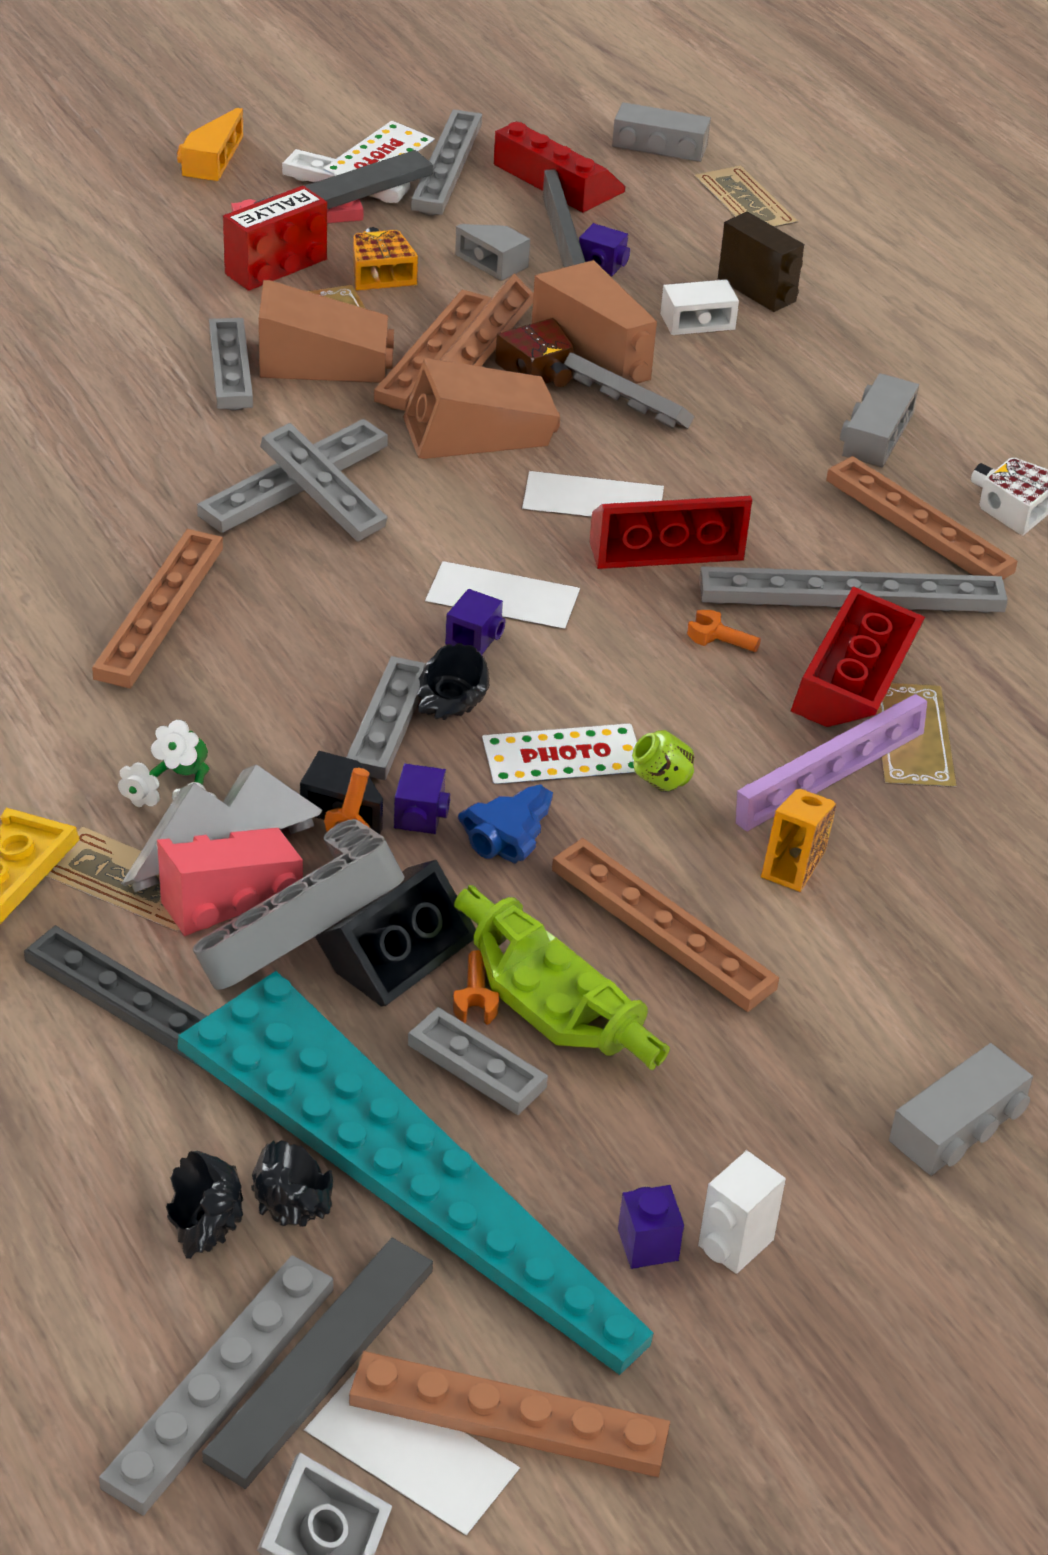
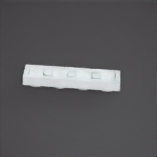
M295 149L282 163L283 175L294 177L299 181L318 182L336 176L323 169L335 159ZM410 182L369 196L378 198L386 203H398L410 189Z

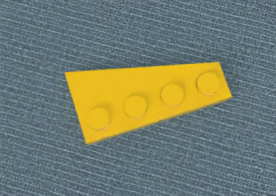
M5 808L0 817L2 822L0 826V924L79 841L75 826Z

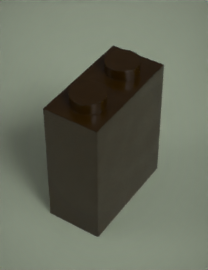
M748 211L724 222L717 279H727L732 288L772 312H776L797 300L805 244Z

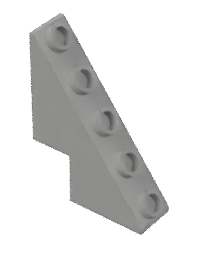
M257 764L242 770L223 802L196 783L189 784L180 789L121 884L123 886L132 884L134 892L159 884L157 878L159 874L158 839L170 838L173 844L193 842L194 836L207 835L210 840L229 838L231 832L277 827L279 829L288 827L291 835L315 826L312 818L320 815L322 810Z

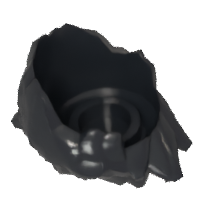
M457 643L455 646L448 644L441 647L424 665L423 671L418 678L420 689L417 693L418 697L422 699L418 705V711L421 714L427 713L428 715L435 713L434 718L436 720L441 717L443 720H446L450 715L462 716L465 712L470 713L477 703L483 700L490 686L489 669L481 653L477 652V649L472 645L463 646L462 643Z
M283 1140L276 1144L275 1141L266 1144L252 1172L254 1184L251 1186V1189L255 1192V1198L259 1201V1213L264 1215L269 1210L273 1220L280 1222L281 1226L290 1224L305 1227L308 1221L314 1220L316 1216L324 1219L325 1214H329L332 1207V1171L328 1170L323 1174L317 1161L302 1146L289 1145L288 1142Z
M190 1151L187 1158L180 1159V1167L173 1169L170 1180L174 1195L171 1203L166 1205L167 1218L178 1232V1242L183 1243V1253L187 1259H191L196 1252L203 1253L204 1250L210 1252L213 1246H216L217 1241L220 1243L226 1241L225 1235L228 1233V1230H236L235 1222L240 1223L242 1220L241 1202L244 1200L236 1166L229 1165L220 1158L201 1151Z

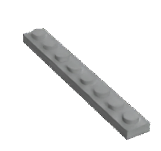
M701 566L699 576L702 602L716 604L803 605L836 608L842 607L853 586L908 610L1005 612L1008 601L1002 576Z

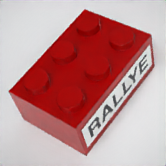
M302 185L223 215L225 274L249 291L262 286L264 280L275 281L327 260V201Z

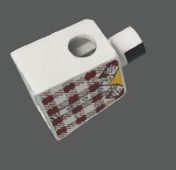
M1009 458L996 470L983 463L978 464L974 469L971 482L983 488L979 503L981 509L1018 534L1025 535L1048 515V469L1018 458Z

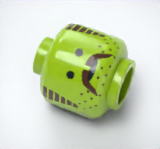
M658 730L653 733H647L638 740L633 749L632 758L634 760L635 773L660 791L669 792L679 786H684L693 776L695 759L693 749L669 731Z

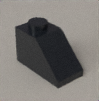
M323 751L317 752L300 781V795L322 810L320 815L315 816V818L325 820L327 811L343 807L353 769L363 768L359 761ZM368 778L359 815L369 825V828L380 834L383 829V797L371 779Z

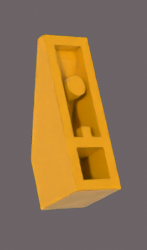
M235 108L189 133L184 143L179 145L177 151V161L181 163L182 176L219 181L243 138V108Z

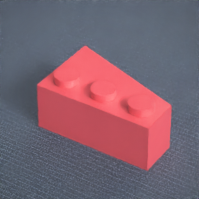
M278 827L231 832L229 838L210 840L207 835L194 836L193 842L173 844L170 838L157 840L161 903L184 936L239 916L303 878V859Z

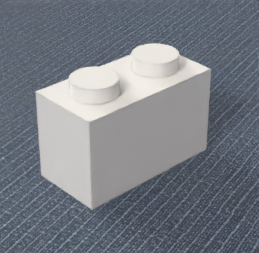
M727 279L663 285L660 314L671 335L735 330L739 300Z
M746 1150L708 1184L698 1246L704 1249L705 1253L713 1261L722 1263L735 1274L741 1271L774 1240L786 1178Z

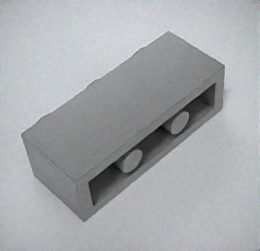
M622 102L614 119L612 147L701 162L708 146L711 117Z
M879 373L873 385L868 384L866 386L862 403L857 402L855 404L851 421L846 420L843 424L840 434V440L844 441L842 456L848 458L854 456L862 462L883 467L914 414L919 384Z
M989 1043L898 1108L895 1112L889 1141L930 1176L946 1164L953 1166L964 1156L969 1147L977 1141L981 1143L986 1142L992 1137L1000 1124L1008 1118L1012 1120L1017 1119L1026 1110L1030 1103L1028 1093L1033 1075L992 1043Z

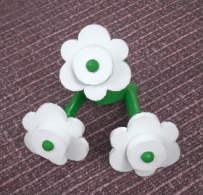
M175 720L168 727L160 726L156 730L157 740L153 742L151 752L156 759L163 760L151 771L139 762L134 763L131 767L124 766L120 770L122 778L118 783L120 793L129 798L137 807H142L144 804L154 806L160 800L159 793L156 790L159 787L157 777L167 769H172L180 775L195 774V779L192 783H196L206 790L203 783L205 775L209 772L210 768L204 762L208 756V750L202 739L198 738L193 731H189L185 721ZM180 788L173 791V800L180 791Z

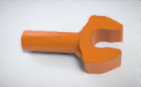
M697 610L695 622H688L687 635L695 643L706 646L708 643L718 639L740 648L757 652L761 642L759 637L723 625L721 613L714 610Z
M363 768L353 769L343 807L326 812L324 820L326 832L334 826L352 819H356L369 827L359 815L370 774L367 770Z
M479 950L471 951L468 955L467 988L454 991L453 1013L457 1019L466 1023L468 1008L479 1006L484 1010V1023L489 1025L498 1014L499 993L485 988L486 969L481 951Z

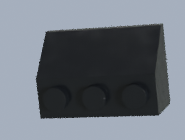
M437 860L406 868L402 871L405 877L404 880L393 890L315 936L335 972L381 1007L388 1005L474 940L476 928L468 916L454 907L457 895Z

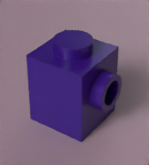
M593 223L579 237L585 262L594 260L611 277L622 266L624 267L627 264L630 256V248L627 247L628 233Z
M467 589L446 614L445 645L451 644L455 646L457 643H462L463 646L472 645L482 655L494 640L500 639L504 632L506 620L502 617L503 600Z
M404 763L394 799L395 829L436 834L440 817L447 818L450 806V793L445 792L446 769Z
M671 1185L653 1188L641 1187L634 1191L623 1192L618 1232L630 1268L634 1269L679 1261L684 1222Z

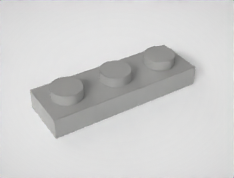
M439 1007L408 1033V1046L516 1115H519L547 1088V1074Z

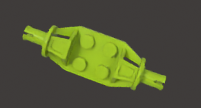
M469 885L468 889L464 888L458 894L454 907L462 911L478 925L474 934V945L481 951L491 991L498 992L500 999L552 1043L559 1046L599 1048L606 1056L614 1055L623 1048H626L646 1064V1067L650 1070H654L656 1065L662 1064L670 1051V1047L643 1027L648 1014V1007L641 1000L631 1001L614 982L605 978L557 937L545 930L542 923L525 913L523 905L515 897H507L494 904L479 892L474 885ZM508 939L510 944L503 955L499 945ZM600 1015L609 1020L604 1029L587 1025Z

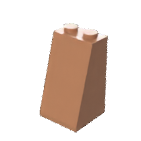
M594 260L535 275L532 323L554 318L572 343L574 354L635 384L651 380L657 321Z
M263 281L258 318L260 378L381 383L385 378L386 369L393 368L394 329H388V315L274 281Z
M428 358L423 360L403 416L417 456L422 459L548 446L553 433L557 432L560 426V413L557 411L551 394L541 376Z

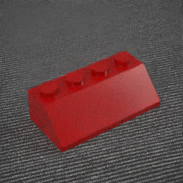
M512 122L508 126L495 131V166L543 191L544 171L556 170L567 205L582 213L625 192L626 186L608 169L595 163L592 159L585 158L572 151L571 148L549 139L547 135L530 129L524 123Z
M734 496L601 504L592 511L589 541L597 569L744 560L752 497Z
M853 586L804 673L790 711L825 727L875 716L925 617Z

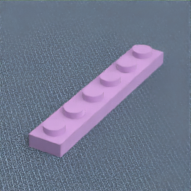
M914 694L841 735H837L817 748L806 752L784 766L775 769L760 779L745 785L737 791L736 824L745 831H749L773 818L777 808L796 789H803L816 794L924 734L927 701Z

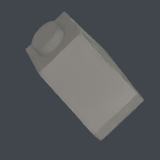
M472 224L456 226L455 255L500 281L529 267L530 238L508 226Z

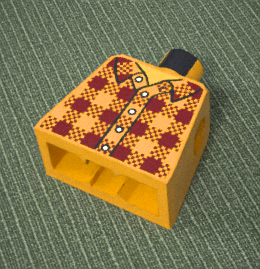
M370 227L363 233H356L353 236V267L356 291L417 285L418 255L400 231H380L376 227Z
M796 789L777 808L761 878L798 892L802 891L825 853L837 806L833 800L803 789ZM796 847L802 849L796 858L792 857L789 853L791 849Z

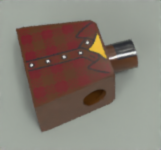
M550 318L497 333L495 363L505 371L541 376L545 384L552 382L557 387H564L572 378V370L565 366L564 363L570 352L574 353V349L556 320Z

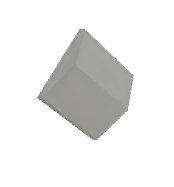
M299 1453L295 1456L257 1551L261 1555H374L392 1505L306 1455Z

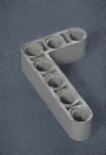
M356 819L347 820L334 826L323 837L334 860L200 939L194 945L193 952L214 989L221 990L237 984L397 887L405 877L385 838Z

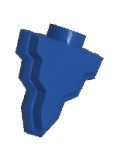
M541 784L531 786L518 792L513 797L499 796L487 804L477 802L460 812L458 820L463 825L469 836V842L477 854L486 859H492L494 856L499 855L505 860L516 864L518 861L525 860L536 848L535 838L541 833L540 820L549 812L553 792Z

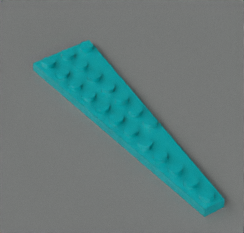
M274 971L178 1035L177 1049L617 1374L620 1375L651 1346L654 1333L482 1169L468 1152L457 1145L277 971Z

